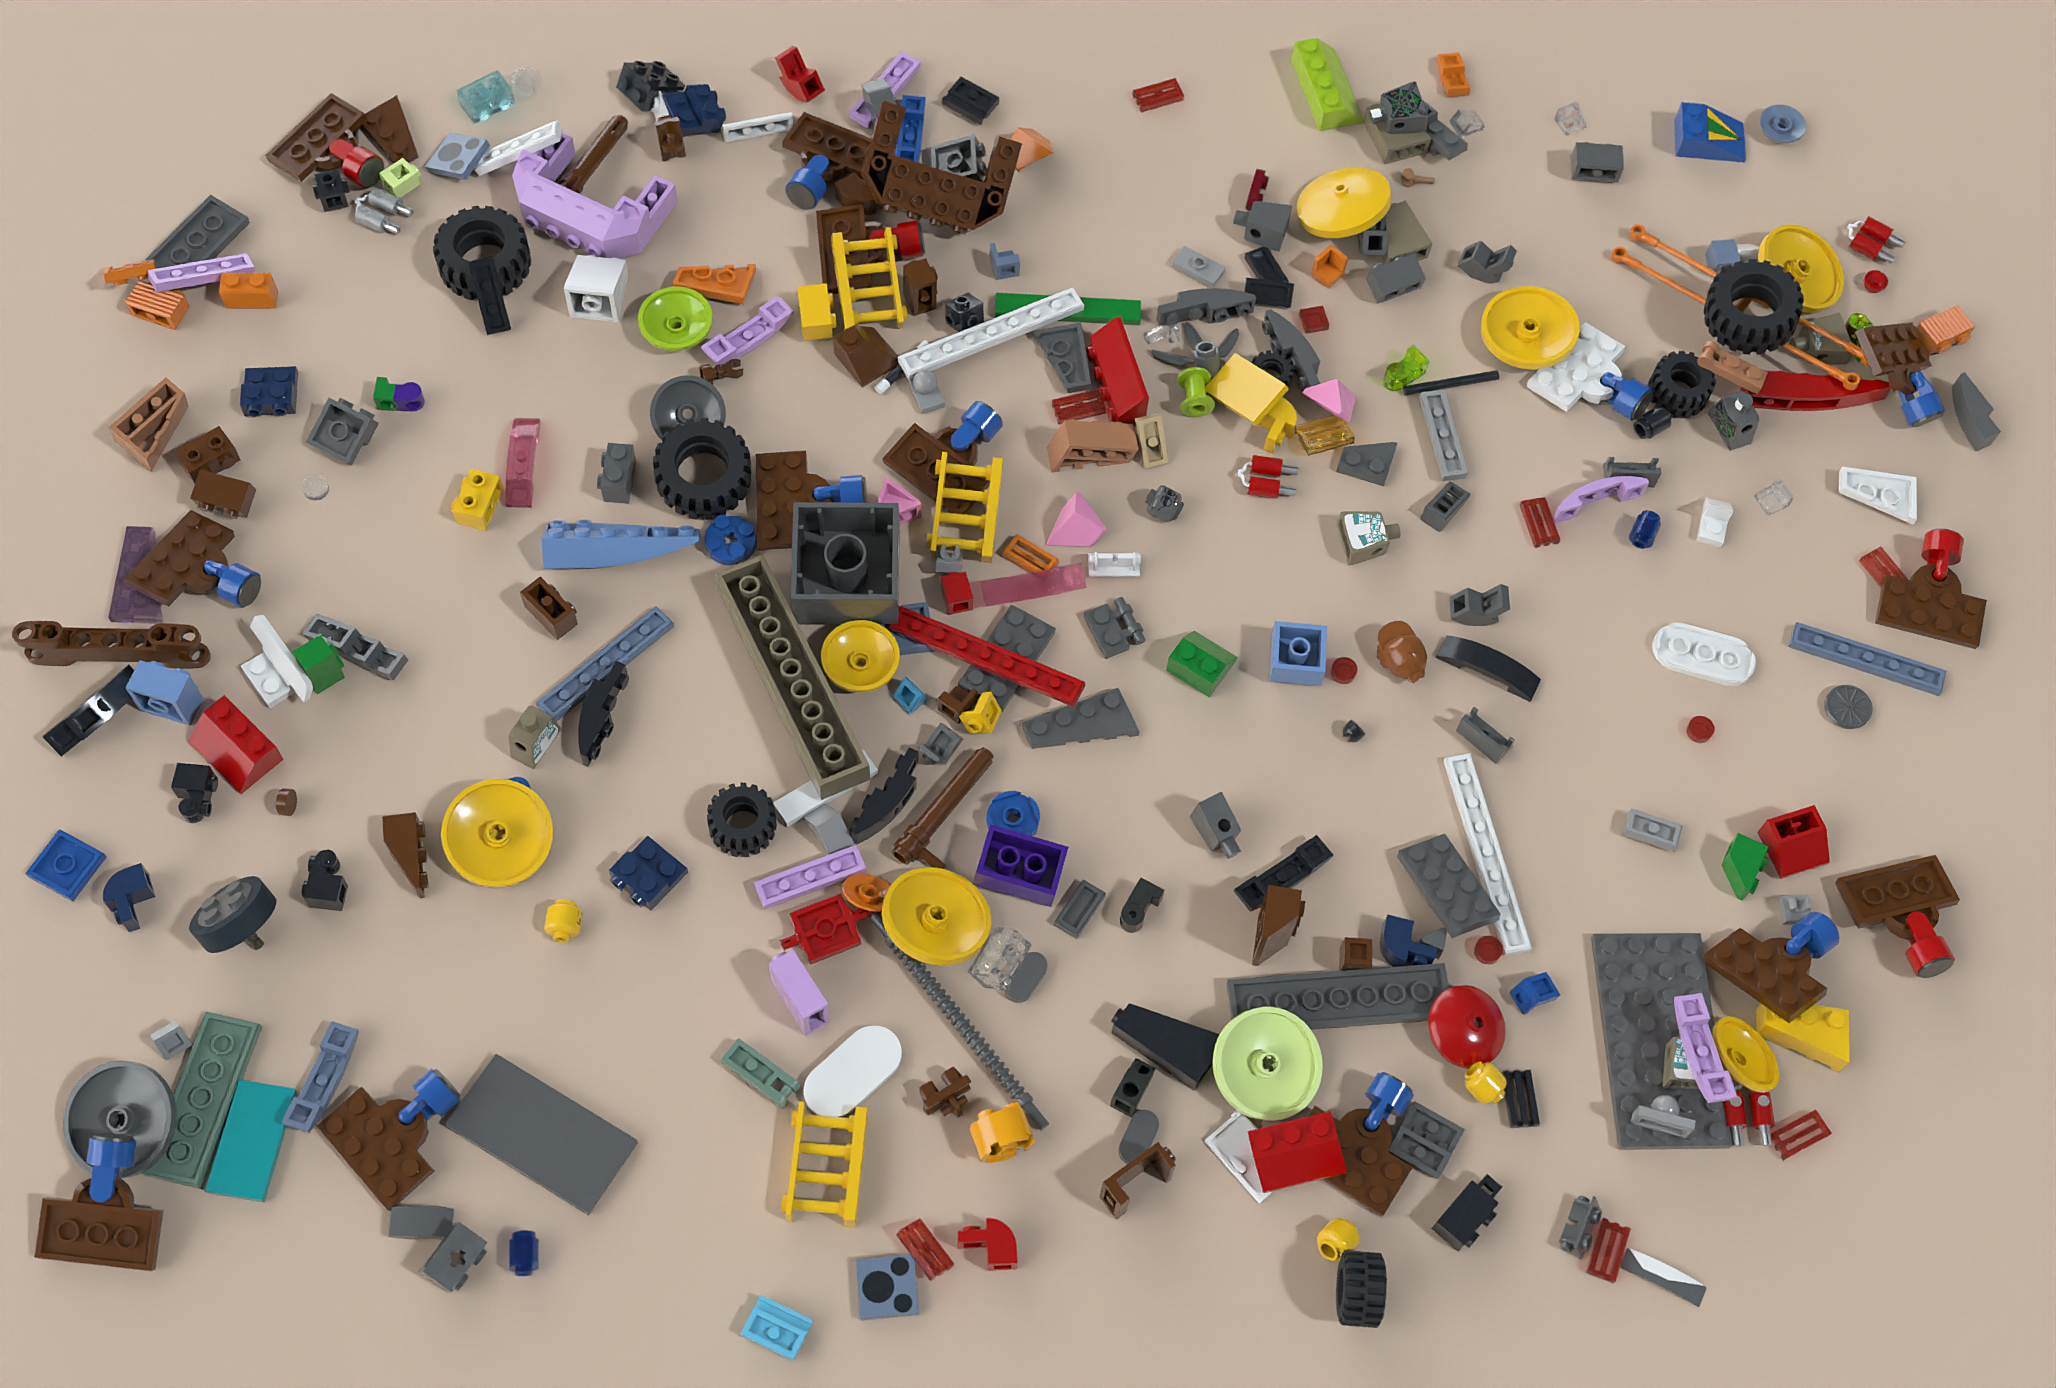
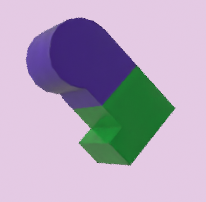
M377 377L373 395L377 410L413 412L420 410L424 406L425 399L417 383L390 384L387 377Z

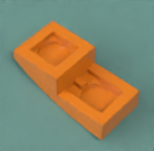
M1460 53L1437 54L1438 70L1446 96L1469 95L1470 85L1464 74L1465 64Z

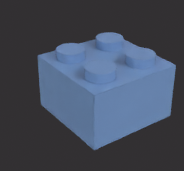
M1275 621L1271 634L1269 681L1321 686L1326 669L1327 626Z
M140 660L126 686L127 691L140 711L189 726L204 699L198 690V686L195 685L187 671L179 668L171 670L156 661L148 663Z

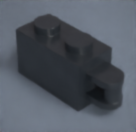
M1486 1174L1478 1185L1471 1180L1431 1229L1458 1252L1464 1245L1470 1248L1480 1236L1476 1232L1480 1225L1483 1224L1487 1227L1496 1217L1497 1213L1493 1210L1499 1202L1494 1197L1503 1186L1490 1177L1489 1174ZM1485 1186L1492 1194L1489 1195L1481 1187Z

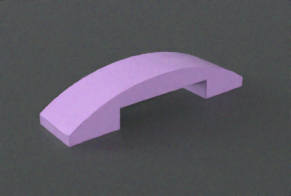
M777 296L761 306L757 316L725 337L720 333L702 345L701 349L717 365L727 363L731 359H737L749 353L775 334L792 317L794 311Z
M1618 476L1586 484L1562 501L1552 521L1556 524L1575 518L1582 505L1613 495H1617L1620 502L1642 496L1649 481L1647 478Z
M1702 993L1675 997L1674 1006L1680 1037L1689 1066L1701 1093L1708 1103L1736 1099L1737 1095L1729 1071L1723 1070L1708 1025L1710 1015Z

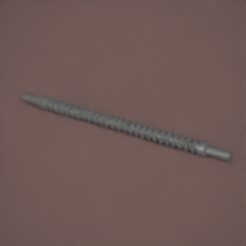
M879 912L874 913L870 919L886 938L885 943L888 947L894 948L893 953L899 954L898 959L904 960V966H909L907 970L909 972L913 971L912 976L914 978L918 977L917 983H923L922 989L928 990L927 995L933 996L932 1001H937L936 1006L938 1008L942 1007L941 1013H947L946 1019H952L951 1025H956V1031L962 1032L961 1037L967 1038L966 1043L972 1044L971 1050L976 1049L975 1055L981 1056L980 1061L986 1062L985 1067L991 1068V1074H996L995 1080H1001L1000 1086L1006 1087L1005 1092L1011 1093L1010 1098L1016 1099L1015 1102L1020 1103L1021 1108L1024 1109L1040 1130L1045 1129L1049 1122L1033 1104V1097L1028 1092L1024 1093L1025 1088L1023 1086L1019 1087L1020 1082L1018 1080L1014 1081L1015 1075L1009 1074L1010 1069L1004 1068L1005 1063L998 1061L1000 1057L994 1056L995 1050H989L990 1044H984L985 1038H980V1032L974 1031L975 1026L969 1025L970 1020L964 1019L965 1014H960V1007L955 1008L956 1002L950 1001L951 996L945 995L946 990L940 989L941 984L935 983V977H930L931 972H926V965H921V961L901 951L887 934L881 914Z

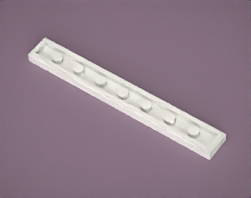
M1072 287L898 356V362L910 380L919 371L935 370L1083 311L1084 304Z
M1471 754L1447 757L1443 762L1482 887L1501 913L1500 919L1494 922L1503 955L1509 956L1530 952L1532 946Z

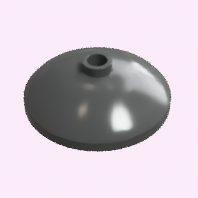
M684 375L672 378L656 391L652 399L650 420L655 433L661 440L666 432H673L672 427L680 423L683 426L686 424L688 419L683 416L685 409L692 411L693 415L689 419L693 418L694 422L701 421V418H708L709 422L712 423L715 420L722 421L724 427L726 409L723 398L710 382L700 377Z

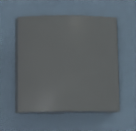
M1414 1101L1389 1151L1439 1179L1465 1129Z

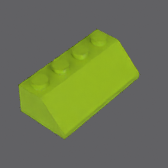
M1318 38L1295 42L1291 61L1319 131L1363 123V116L1335 49Z

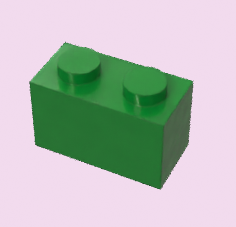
M321 635L292 651L297 662L311 680L313 689L317 694L345 678L341 670L344 664L338 656L337 649L331 641L326 643Z

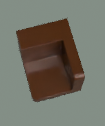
M955 686L949 694L943 691L938 697L937 710L959 724L961 722L959 718L961 712L970 711L977 703L978 691L973 688L968 693L959 686Z
M1345 937L1340 946L1339 971H1347L1348 967L1371 969L1372 939Z

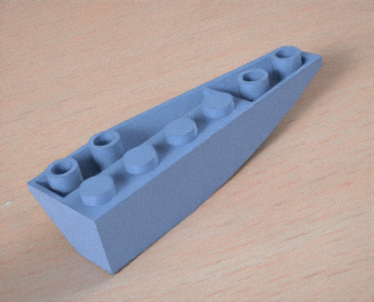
M554 520L550 524H546L542 536L543 569L599 568L652 559L699 542L700 529H694L692 526L676 528L592 523L591 520H579L576 523Z

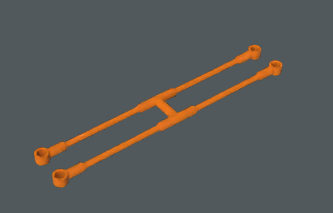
M1635 224L1631 227L1630 238L1633 241L1642 240L1655 248L1658 247L1712 277L1717 275L1718 272L1660 242V239L1645 232L1644 226ZM1618 246L1613 249V262L1617 264L1625 263L1636 270L1640 269L1705 305L1706 298L1643 265L1641 261L1628 255L1624 247ZM1742 298L1736 305V308L1741 312H1744L1752 300L1766 308L1770 307L1765 302L1755 298ZM1800 317L1799 324L1844 347L1845 351L1860 358L1864 366H1870L1862 348L1851 342L1848 343ZM1788 343L1781 346L1827 371V374L1843 382V386L1846 389L1854 390L1857 388L1860 381L1858 374H1847Z

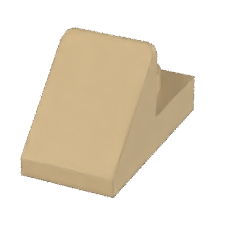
M1157 413L1136 418L1135 423L1138 435L1136 439L1143 467L1146 469L1169 463L1162 416Z

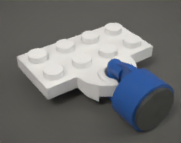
M1586 322L1580 327L1578 341L1572 353L1565 360L1554 366L1539 369L1527 382V388L1566 412L1581 397L1596 404L1606 400L1613 405V410L1631 421L1636 420L1644 413L1653 397L1652 389L1635 378L1629 381L1621 378V372L1614 362L1624 353L1625 346Z

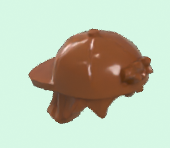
M1393 621L1384 625L1378 632L1377 659L1394 676L1408 679L1409 682L1414 684L1425 676L1427 653L1422 641L1415 635L1409 624L1404 621Z

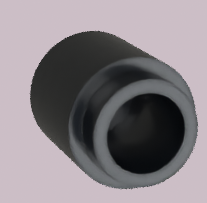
M1656 406L1637 418V421L1634 422V430L1642 439L1652 438L1671 426L1672 416L1666 408Z

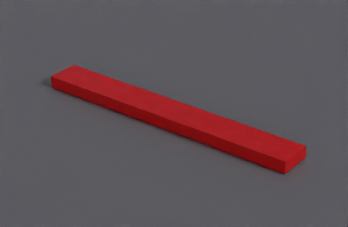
M902 606L899 607V624H890L888 626L889 630L896 634L898 632L910 640L924 644L934 650L1072 707H1075L1086 686L1085 681Z

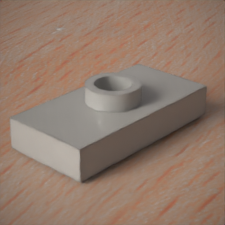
M1186 246L1181 249L1172 262L1174 269L1211 288H1214L1225 273L1226 268Z
M1631 808L1623 835L1675 852L1682 825Z

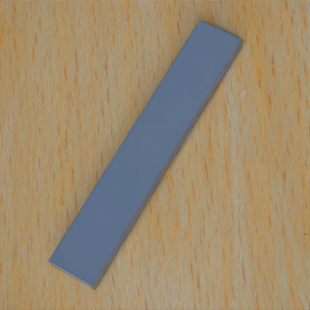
M655 606L538 700L536 706L544 713L552 716L557 722L585 699L594 678L604 682L616 661L628 665L674 627V623Z
M1796 622L1793 626L1788 646L1790 648L1936 696L1942 693L1946 670Z

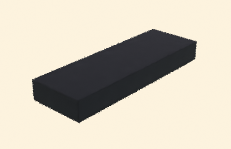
M493 256L469 261L468 264L487 335L511 330Z

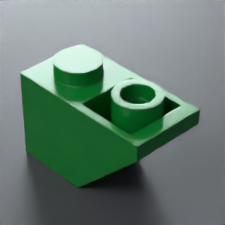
M1740 833L1731 841L1721 865L1737 899L1743 901L1748 893L1753 894L1759 884L1756 876L1758 871L1762 872L1767 864L1768 857H1765L1768 846Z

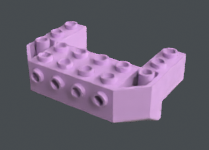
M561 133L560 142L537 152L530 153L524 149L521 151L512 177L524 223L532 229L537 228L545 232L551 238H558L567 242L573 248L584 250L589 255L619 259L640 254L678 203L675 184L656 175L653 176L636 201L622 196L613 209L555 183L576 155L572 137Z

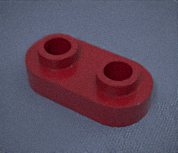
M1256 169L1245 210L1251 211L1255 201H1263L1264 194H1260L1261 189L1266 190L1269 176L1265 175L1266 170Z

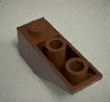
M416 812L382 816L383 839L389 853L420 899L425 898L424 888H428L429 882L427 872H423V863L427 862L426 847L422 846L421 838L426 837L424 821H419Z

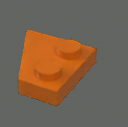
M153 259L129 263L117 268L112 266L105 267L103 275L106 283L112 282L113 286L128 283V278L148 279V270L157 268Z

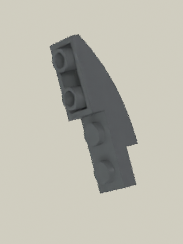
M1423 101L1428 114L1427 131L1425 132L1431 137L1428 151L1432 155L1440 153L1448 160L1467 151L1468 143L1437 119L1438 112Z
M1221 288L1178 292L1177 301L1158 306L1156 320L1159 327L1173 326L1179 322L1197 320L1205 316L1208 324L1223 322L1229 318L1244 317L1253 313L1256 297L1243 291Z
M1271 309L1266 310L1264 321H1262V329L1264 334L1268 335L1271 340L1272 352L1279 351L1278 355L1285 354L1286 360H1291V365L1294 368L1293 372L1295 371L1298 377V385L1302 392L1305 388L1320 384L1317 377L1320 360L1308 340L1293 324Z

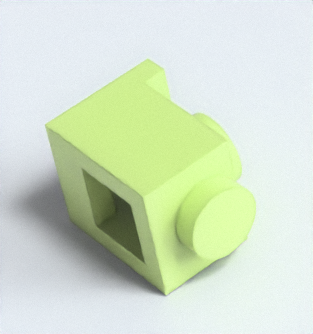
M404 158L379 173L383 187L387 192L400 198L421 185L419 170L414 164L409 165Z

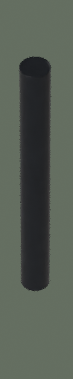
M1494 370L1403 386V392L1406 396L1499 380V372Z

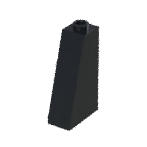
M1131 1003L1124 1010L1119 1008L1111 1020L1113 1023L1111 1033L1192 1090L1196 1089L1213 1065L1214 1048L1220 1035L1218 1033Z

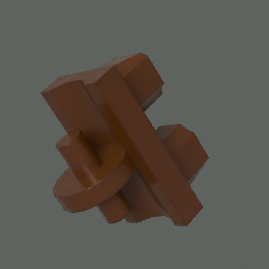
M672 115L659 117L658 121L655 122L663 162L673 157H686L679 118H672Z
M951 1067L941 1075V1078L947 1085L944 1089L938 1091L932 1081L925 1083L919 1088L923 1100V1109L927 1116L940 1109L944 1117L951 1112L957 1118L963 1115L961 1106L968 1102L963 1094L971 1090L969 1085L971 1080L967 1074L962 1076L955 1067Z

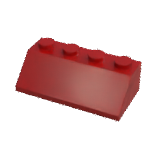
M1119 316L1090 336L1089 347H1086L1088 360L1093 361L1095 366L1093 367L1095 380L1100 381L1101 398L1103 402L1107 401L1109 421L1133 424L1135 427V419L1147 415L1149 396L1123 322Z

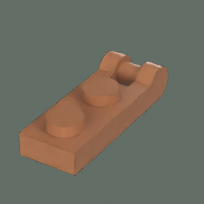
M1706 341L1704 343L1703 353L1699 355L1697 360L1699 366L1758 394L1767 376V371L1720 349L1714 341Z

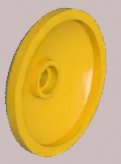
M866 620L850 621L836 627L826 637L821 649L822 668L828 679L839 688L854 693L871 692L886 685L895 675L900 662V651L895 637L880 624ZM859 662L865 663V665L862 667H859L856 664Z
M1726 1016L1717 1021L1713 1027L1712 1037L1724 1070H1728L1734 1080L1750 1090L1768 1092L1776 1087L1780 1076L1779 1067L1772 1050L1763 1037L1749 1024L1736 1017Z

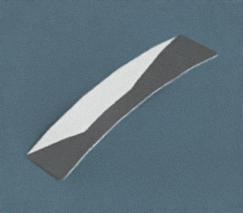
M1627 1248L1620 1265L1621 1269L1645 1278L1684 1298L1697 1307L1700 1306L1707 1289L1705 1285L1679 1270L1631 1248Z

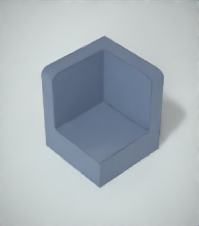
M1735 239L1711 241L1705 253L1708 268L1719 272L1723 266H1734L1735 262L1741 261Z
M991 243L989 258L995 279L1000 280L1019 276L1020 259L1018 254L1014 255L1012 250L997 252L995 243Z

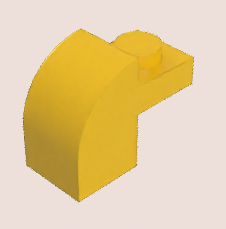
M1282 397L1258 424L1270 430L1263 450L1273 454L1276 446H1282L1285 437L1292 439L1297 421L1294 407Z

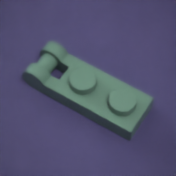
M739 1038L721 1058L723 1065L770 1098L780 1108H784L789 1102L787 1098L791 1093H796L801 1087L797 1080ZM778 1080L784 1084L779 1092L773 1088Z

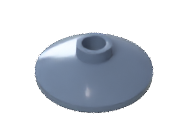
M1772 105L1761 114L1760 127L1770 139L1780 143H1792L1804 135L1806 121L1799 111L1790 106Z

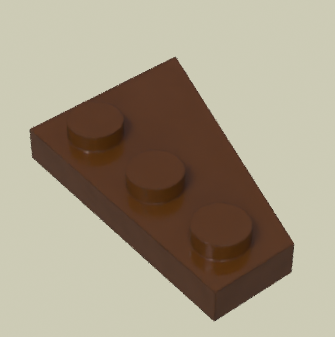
M397 95L365 113L367 120L361 127L393 163L402 158L408 163L419 158Z

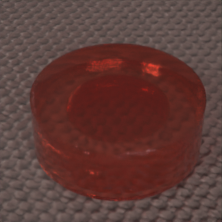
M1348 657L1337 658L1332 664L1331 676L1340 684L1351 683L1356 677L1357 665Z
M1705 716L1693 717L1686 727L1688 737L1697 743L1709 741L1715 731L1713 722Z
M1493 936L1481 937L1474 947L1475 957L1483 964L1496 963L1503 953L1501 942Z

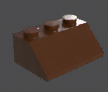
M1268 885L1258 914L1252 960L1253 966H1258L1288 945L1291 936H1296L1297 927L1300 925V920L1305 910V901L1301 900L1302 890Z

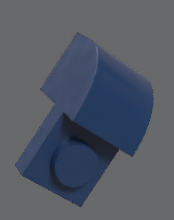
M142 863L124 868L115 873L107 881L103 891V902L111 912H114L118 925L123 924L129 932L140 929L134 904L155 897L150 875Z
M1387 914L1382 926L1379 942L1380 951L1384 959L1393 967L1404 966L1406 961L1412 965L1432 964L1436 957L1437 947L1410 941L1414 921Z

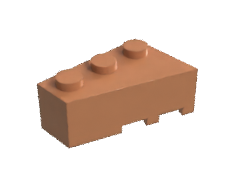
M165 377L109 426L114 441L151 472L189 407L185 393Z
M1075 419L1064 420L1047 446L1052 473L1060 472L1059 467L1074 466L1075 470L1083 469V464L1098 463V467L1129 463L1139 450L1133 424H1123L1122 422H1088Z

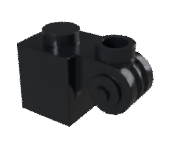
M177 763L171 788L178 798L183 799L179 803L178 809L184 819L189 823H197L211 814L212 803L210 800L212 792L217 790L218 777L208 765Z
M322 850L316 856L311 855L309 858L308 871L310 873L308 881H304L301 895L309 908L342 911L348 885L343 876L333 875L339 871L340 862L332 850Z

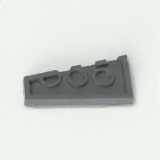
M1119 688L1079 701L1075 707L1068 705L1022 722V729L1031 749L1065 745L1067 742L1075 741L1085 743L1090 742L1092 739L1105 738L1109 740L1117 739V736H1139L1138 727Z

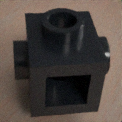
M339 169L315 174L317 184L312 185L315 198L321 200L325 212L349 207L346 193L350 192L346 178H341Z
M969 292L945 303L946 324L956 331L961 332L984 323L983 302Z

